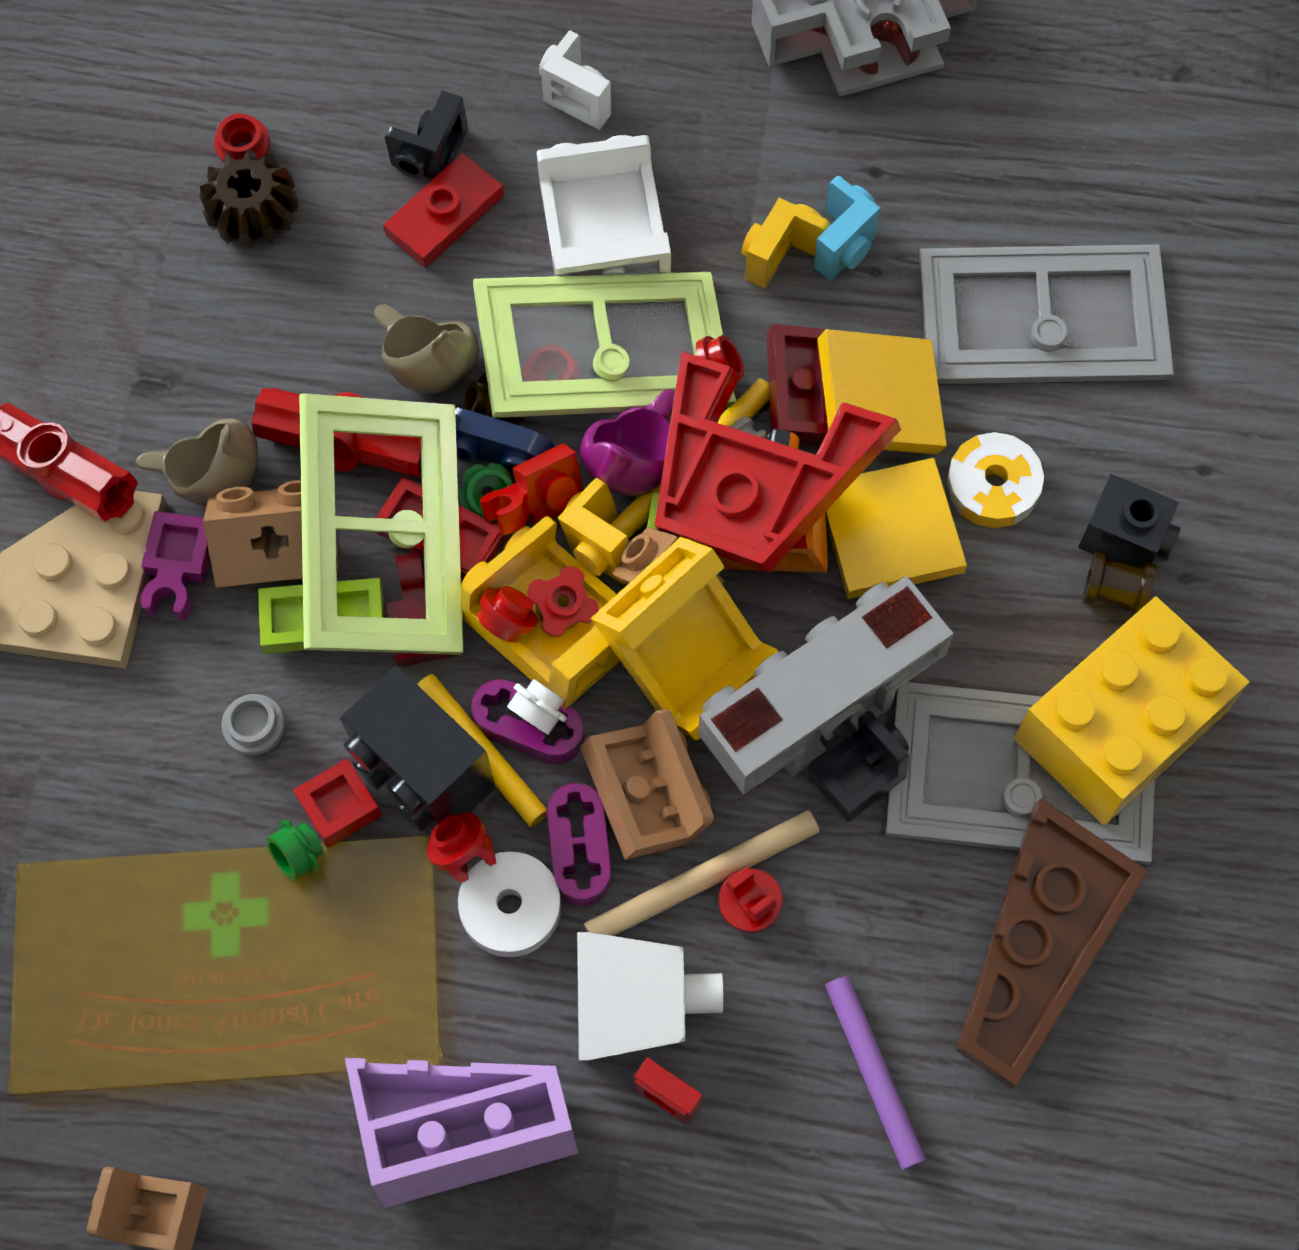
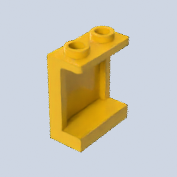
M545 516L532 528L524 526L509 539L504 551L491 562L482 561L466 574L461 583L460 608L462 609L463 621L531 681L533 679L537 680L563 698L564 702L561 707L565 710L620 662V659L593 622L588 624L578 622L574 627L565 630L563 635L553 637L542 630V621L537 615L536 604H533L532 610L537 616L538 624L532 633L523 634L518 642H508L487 631L477 618V614L481 609L479 600L486 589H501L503 586H510L527 596L528 587L534 580H550L559 576L561 570L567 566L576 567L583 572L585 591L589 598L597 602L599 610L617 595L556 542L557 523L549 516ZM560 596L557 598V603L565 607L568 605V599Z
M680 537L590 619L656 711L669 709L677 728L687 737L699 740V717L704 713L702 707L705 702L727 686H733L735 690H738L756 677L754 672L757 667L779 651L777 648L769 646L757 638L716 575L725 566L713 548Z

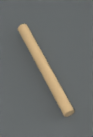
M807 810L583 923L586 932L616 936L725 881L731 874L746 867L750 868L819 833L817 822L811 812Z

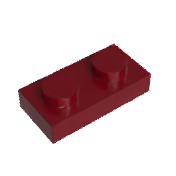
M773 324L767 333L771 430L792 432L799 437V442L822 444L828 432V422L817 338L826 329Z

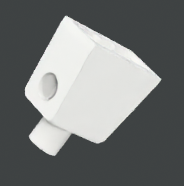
M577 932L579 1060H592L685 1041V1014L723 1013L722 973L684 974L683 947L590 932Z

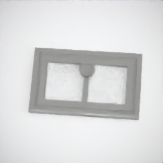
M1159 244L919 249L925 339L932 340L938 384L1172 380L1174 370Z
M907 682L897 689L894 725L902 733L909 745V752H907L909 754L906 779L888 792L885 836L1019 851L1033 805L1041 798L1136 863L1150 865L1152 863L1155 780L1104 827L1013 739L1028 709L1043 696Z

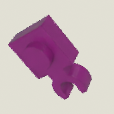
M154 511L141 564L146 575L156 577L145 586L141 595V605L148 616L155 617L157 605L162 598L174 596L176 601L173 612L177 619L186 621L192 610V599L186 590L188 581L205 583L210 564L203 517Z

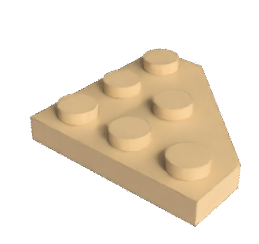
M135 491V503L122 519L115 517L106 522L74 505L0 553V651L126 669L142 608L141 595L149 580V576L145 574L141 564L154 511L166 512L167 502L162 494Z

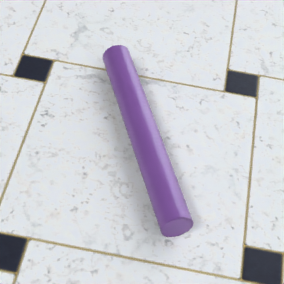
M843 976L825 985L902 1171L925 1162L924 1153L849 976Z

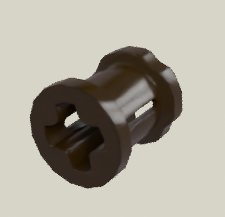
M1096 550L1088 570L1082 603L1092 605L1096 600L1130 608L1134 616L1150 602L1155 583L1156 564L1147 562L1143 567L1127 565L1106 559L1105 552Z

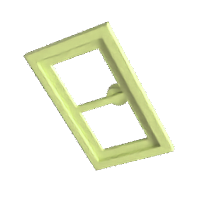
M300 394L304 649L460 655L463 653L462 609L460 608L461 567L455 405ZM334 432L421 438L423 518L412 510L400 511L392 519L335 516ZM336 530L388 532L391 541L401 548H412L424 538L426 619L337 616Z

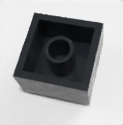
M397 665L340 717L349 737L343 745L355 759L352 762L355 769L376 790H379L386 784L390 793L398 801L395 805L397 810L419 832H422L428 826L433 830L442 819L463 812L471 813L496 788L486 750Z

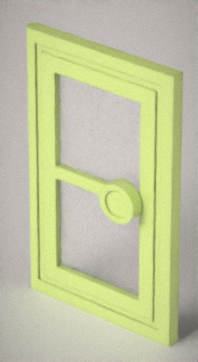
M711 272L481 278L473 280L493 418L624 412L631 408H645L664 390L671 389L675 391L681 351L696 355V343L698 340L706 336H711L715 339L723 335ZM734 391L726 407H730L736 401Z

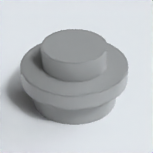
M248 694L236 699L228 706L224 712L221 727L223 736L232 749L244 755L254 756L270 751L279 743L284 733L285 720L281 709L271 698L260 694Z

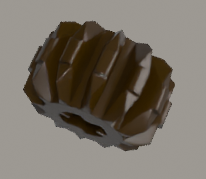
M248 148L244 158L236 161L235 158L226 153L225 167H208L207 179L209 183L200 186L199 197L204 206L203 215L206 223L212 230H218L221 239L225 240L227 245L240 238L242 244L250 250L255 238L263 237L264 240L273 245L275 238L273 230L290 231L292 223L290 214L298 212L299 201L294 191L295 183L291 172L287 170V167L280 168L278 160L273 157L272 153L258 160L256 153Z

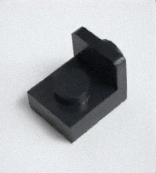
M441 91L433 109H427L423 113L418 125L417 135L389 127L384 138L392 166L409 177L416 179L426 177L433 180L453 162L469 130L463 97Z

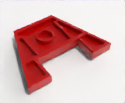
M681 351L655 527L657 530L677 536L678 538L683 537L713 548L718 556L769 573L902 429L896 418L843 402L817 454L814 455L719 424L718 421L740 379L735 369L730 366Z

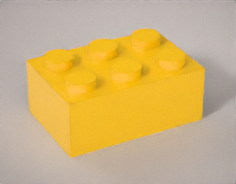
M1155 596L1028 709L1013 739L1105 827L1230 710L1250 681Z

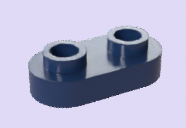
M455 408L457 460L475 462L477 459L496 463L505 467L511 476L515 477L513 467L555 447L547 437L529 428L470 410Z

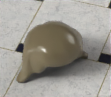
M386 304L378 305L375 308L374 316L387 332L382 345L381 358L389 373L406 388L421 394L436 395L459 383L473 368L479 355V342L475 332L467 324L460 321L437 323L431 318L422 315L404 316Z
M222 418L207 426L198 437L181 439L167 451L142 453L137 457L136 463L140 469L164 475L177 496L187 501L207 506L209 496H216L225 489L233 487L250 488L258 466V442L253 431L246 423L236 418Z

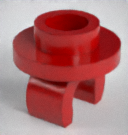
M463 812L442 819L434 827L427 845L428 859L438 869L449 870L450 875L455 880L465 882L469 879L466 863L474 856L484 859L485 863L490 867L497 863L493 841L486 834L484 823L475 814Z
M746 867L731 874L724 881L719 892L718 903L722 917L732 928L744 933H757L766 930L774 924L780 915L783 899L781 889L772 876L764 871Z

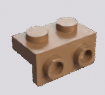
M669 709L655 711L641 726L589 736L580 746L625 860L689 845L714 821L710 796L706 788L700 784L688 755L685 736L677 728Z

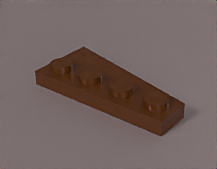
M1041 798L1033 805L955 1050L1009 1088L1016 1087L1148 873L1147 869Z

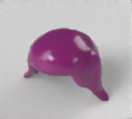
M671 389L664 390L647 407L625 410L617 417L602 419L587 429L580 445L581 461L594 479H600L608 485L610 490L626 496L647 494L661 484L670 428L669 418L673 409L675 391Z

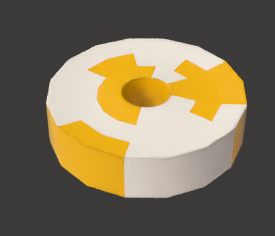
M993 432L976 435L959 447L952 457L946 486L950 502L961 516L976 525L996 529L1013 526L1029 516L1042 493L1044 473L1040 459L1028 444L1015 436ZM992 474L998 475L1004 480L1005 484L993 486L987 482L985 477Z

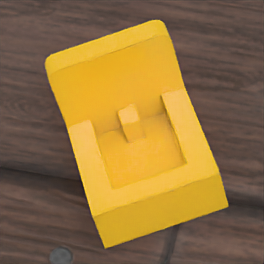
M778 198L763 225L754 223L744 240L741 254L747 257L745 280L766 289L791 246L815 256L817 238L830 227V222L807 205H794Z
M595 478L583 492L575 494L569 500L558 520L570 549L579 563L596 576H600L604 572L621 583L613 575V572L622 561V553L629 540L627 535L610 525L617 517L618 511L608 485Z

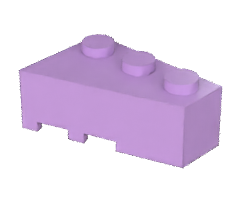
M345 1058L371 1186L384 1208L578 1154L556 1066L471 1063L470 1067L436 1066L430 1065L429 1061L408 1060L407 1064L368 1063L366 1058Z

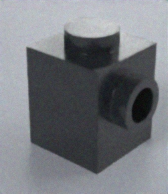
M1110 474L1078 548L1094 554L1096 550L1105 552L1106 559L1136 567H1143L1147 562L1152 563L1155 557L1166 561L1181 527L1171 524L1179 502Z

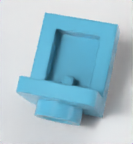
M840 176L835 177L829 183L826 204L827 213L836 221L817 238L814 269L829 281H832L845 267L851 270L865 258L871 248V241L876 237L880 207L876 205L869 192L860 186H852Z

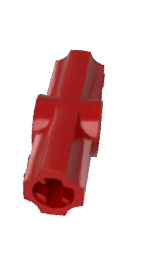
M272 387L270 389L263 388L255 401V411L251 422L254 435L258 438L300 448V394ZM342 392L335 395L364 398L363 396L350 392ZM334 432V470L347 472L353 470L359 463L420 477L422 475L421 438Z
M9 402L0 406L1 461L37 481L51 497L59 500L67 499L104 522L115 517L122 519L135 503L134 493L138 482L130 472L73 440L60 424L53 422L43 423Z

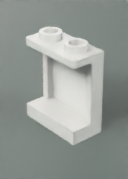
M617 135L606 141L578 145L561 143L550 149L537 151L539 183L555 276L671 273V250L668 234L664 233L651 165L649 136L632 137L629 135Z

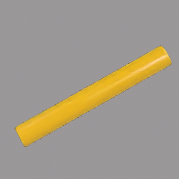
M430 674L423 678L417 685L486 750L496 788L530 828L539 824L547 816V808L434 674Z

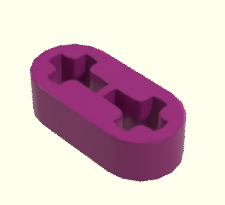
M502 679L488 681L480 686L473 695L471 709L474 723L488 739L543 762L556 765L569 762L581 751L580 746L584 743L585 739L582 718L571 706H568L565 710L561 706L558 709L567 718L565 721L567 734L571 738L570 740L559 738L555 745L551 746L547 745L546 734L525 719L520 721L508 715H502L497 723L491 722L489 709L486 708L487 704L497 706L502 698L509 699L510 703L517 692L513 688L516 683Z
M570 783L556 790L548 802L547 817L553 874L560 895L565 901L575 906H589L598 903L604 898L611 886V866L604 806L599 794L592 787L583 783ZM581 801L583 810L594 811V814L584 816L585 837L572 838L569 819L564 817L558 818L559 814L568 812L569 802ZM586 851L589 869L601 872V875L591 878L590 888L578 889L574 879H565V875L575 872L574 852Z

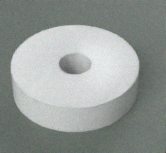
M500 852L495 854L496 864L490 867L483 859L468 872L469 879L462 882L460 887L458 910L466 933L478 947L493 955L518 957L537 950L553 935L561 915L560 892L553 874L541 861L525 853ZM507 895H515L522 900L520 908L511 914L503 913L498 909L500 900Z

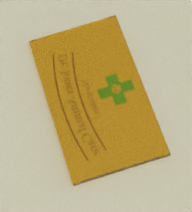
M430 836L337 842L329 848L324 843H321L323 855L317 858L319 870L311 876L305 873L294 881L288 879L281 872L272 859L267 847L17 863V872L15 874L17 882L10 1078L8 1080L9 1094L21 1096L348 1073L345 1058H366L368 1063L407 1064L408 1060L429 1061L430 1065L440 1066V1059L443 1053L439 1041L434 864L427 856V845Z

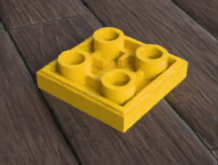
M826 329L817 338L828 430L841 403L845 402L897 419L902 430L883 450L937 455L947 446L931 339Z
M934 458L862 473L826 511V525L847 599L860 597L869 589L882 582H885L890 587L906 575L913 584L965 573L967 563Z

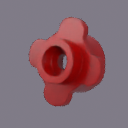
M564 567L559 576L547 581L536 579L528 587L527 597L533 604H536L537 615L542 621L541 628L550 636H561L565 630L574 627L578 622L591 623L592 620L590 618L599 611L597 602L589 598L585 591L583 572L576 567ZM560 596L566 597L568 605L565 607L560 606L557 603V598Z

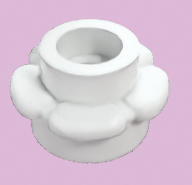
M535 679L532 680L528 688L520 684H516L513 687L517 692L507 707L548 735L558 720L565 723L566 716L558 711L564 699Z

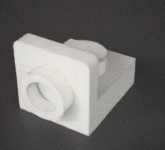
M570 30L558 46L551 45L547 49L541 60L539 75L542 76L543 101L600 130L611 115L610 81L605 79L596 69L586 65L581 66V37Z

